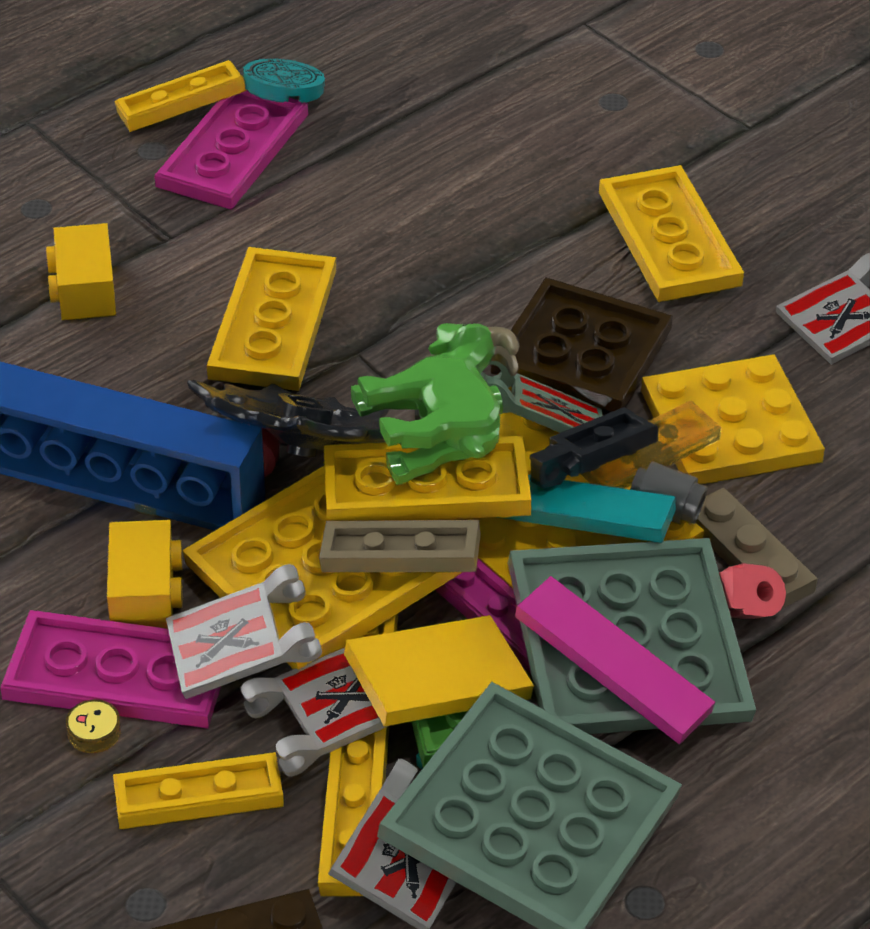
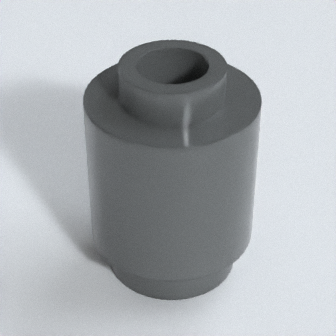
M652 461L647 470L641 467L637 470L630 490L675 496L676 511L671 522L681 525L682 521L695 524L703 507L708 487L699 484L697 477Z

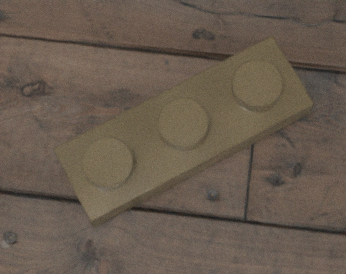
M721 488L706 496L695 523L704 529L703 538H710L712 549L729 566L745 563L773 568L781 576L785 584L786 598L782 609L816 591L818 578L725 488Z
M479 520L326 521L319 555L322 572H476L481 538Z

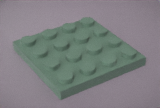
M710 538L669 540L662 543L638 542L510 551L508 567L517 606L546 579L552 576L715 701L712 713L700 725L751 722L753 720L756 707ZM520 621L538 707L588 734L659 729Z
M491 681L380 822L377 837L538 929H589L677 800L682 784Z

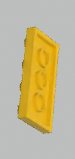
M681 165L600 179L599 194L658 302L743 286L744 271Z
M248 247L207 363V379L264 387L276 384L283 389L299 391L336 274V257Z
M523 436L499 437V442L495 448L485 457L451 461L440 465L432 473L413 478L400 485H396L387 468L386 452L402 451L410 453L420 448H402L400 444L388 447L386 442L324 445L327 521L459 520L531 515L532 500Z

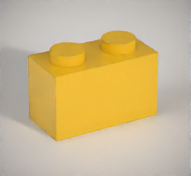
M108 223L53 228L55 246H47L46 254L48 272L57 273V275H49L48 284L50 302H60L62 320L116 316Z
M170 520L109 522L107 603L110 621L168 629L166 618L173 616V608H183L182 578L173 577V571L183 570L182 540H172Z

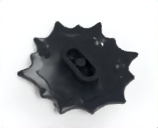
M197 380L187 381L188 388L205 402L207 408L233 420L266 429L280 441L281 445L287 446L288 453L294 455L316 457L317 449L323 450L324 445H336L342 441L385 442L380 433L379 418H384L389 409L360 417L356 408L343 406L335 397L313 398L296 395L276 384H270L262 390H246L231 384H224L223 390H219Z

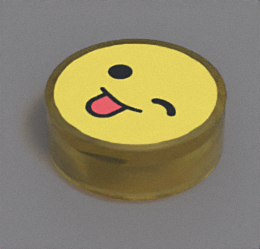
M87 700L74 706L66 717L67 736L70 744L77 750L85 753H99L114 746L121 735L120 716L117 709L112 704L103 700Z

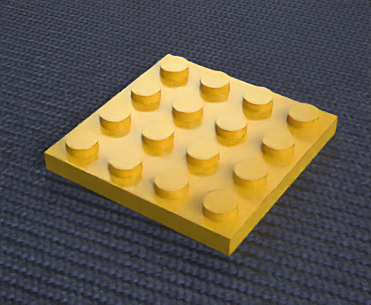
M325 465L182 550L186 565L220 598L264 582L277 568L283 565H294L297 569L299 580L304 584L306 593L304 598L298 602L288 604L270 603L279 639L293 626L304 622L310 623L314 629L315 638L319 640L322 648V654L319 658L344 648L346 640L360 638L463 573L322 572L319 555L327 521ZM312 661L286 663L292 669L297 668L299 670Z

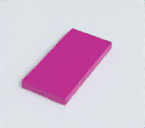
M248 90L217 101L154 175L155 187L232 210L308 116V103H301L293 98H289L288 102L284 103L270 101L257 97Z
M30 610L0 687L2 700L72 710L84 703L102 702L112 707L117 716L209 728L221 688L220 686L185 699L180 686L169 631L166 628Z

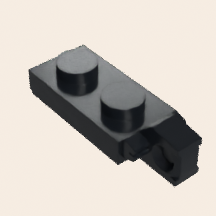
M623 407L550 437V445L530 455V481L542 489L560 485L567 475L571 477L578 476L579 473L594 471L599 466L620 457L633 455L637 450L658 442V426Z

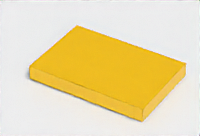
M491 615L346 640L344 655L384 727L469 711L491 681L525 700L531 699L534 687L532 681Z

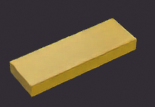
M228 60L119 98L114 102L118 115L129 132L247 90L245 89L244 78L233 63Z
M276 752L113 774L119 829L284 807Z

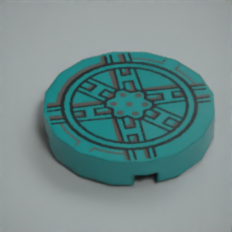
M259 59L248 62L243 67L242 77L246 85L245 89L262 99L284 103L288 102L289 96H299V102L307 103L317 100L324 93V74L317 68L305 63L284 59Z

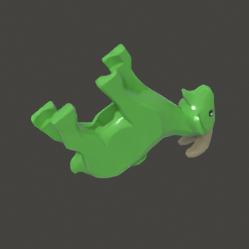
M441 324L437 327L436 331L437 341L428 348L430 354H434V356L426 357L410 368L388 378L374 376L359 377V385L351 386V399L360 417L384 409L418 410L420 420L410 422L391 417L379 418L380 433L388 447L400 444L402 448H420L410 453L402 451L386 452V465L396 485L432 473L440 465L451 461L485 457L495 448L499 442L500 414L503 413V401L496 385L488 386L481 373L491 361H498L506 366L511 376L516 375L519 368L515 354L518 352L520 345L517 337L511 330L502 327H487L481 324Z

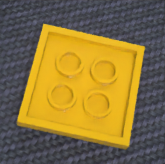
M775 354L642 377L641 392L678 471L697 477L699 484L823 462L825 448Z

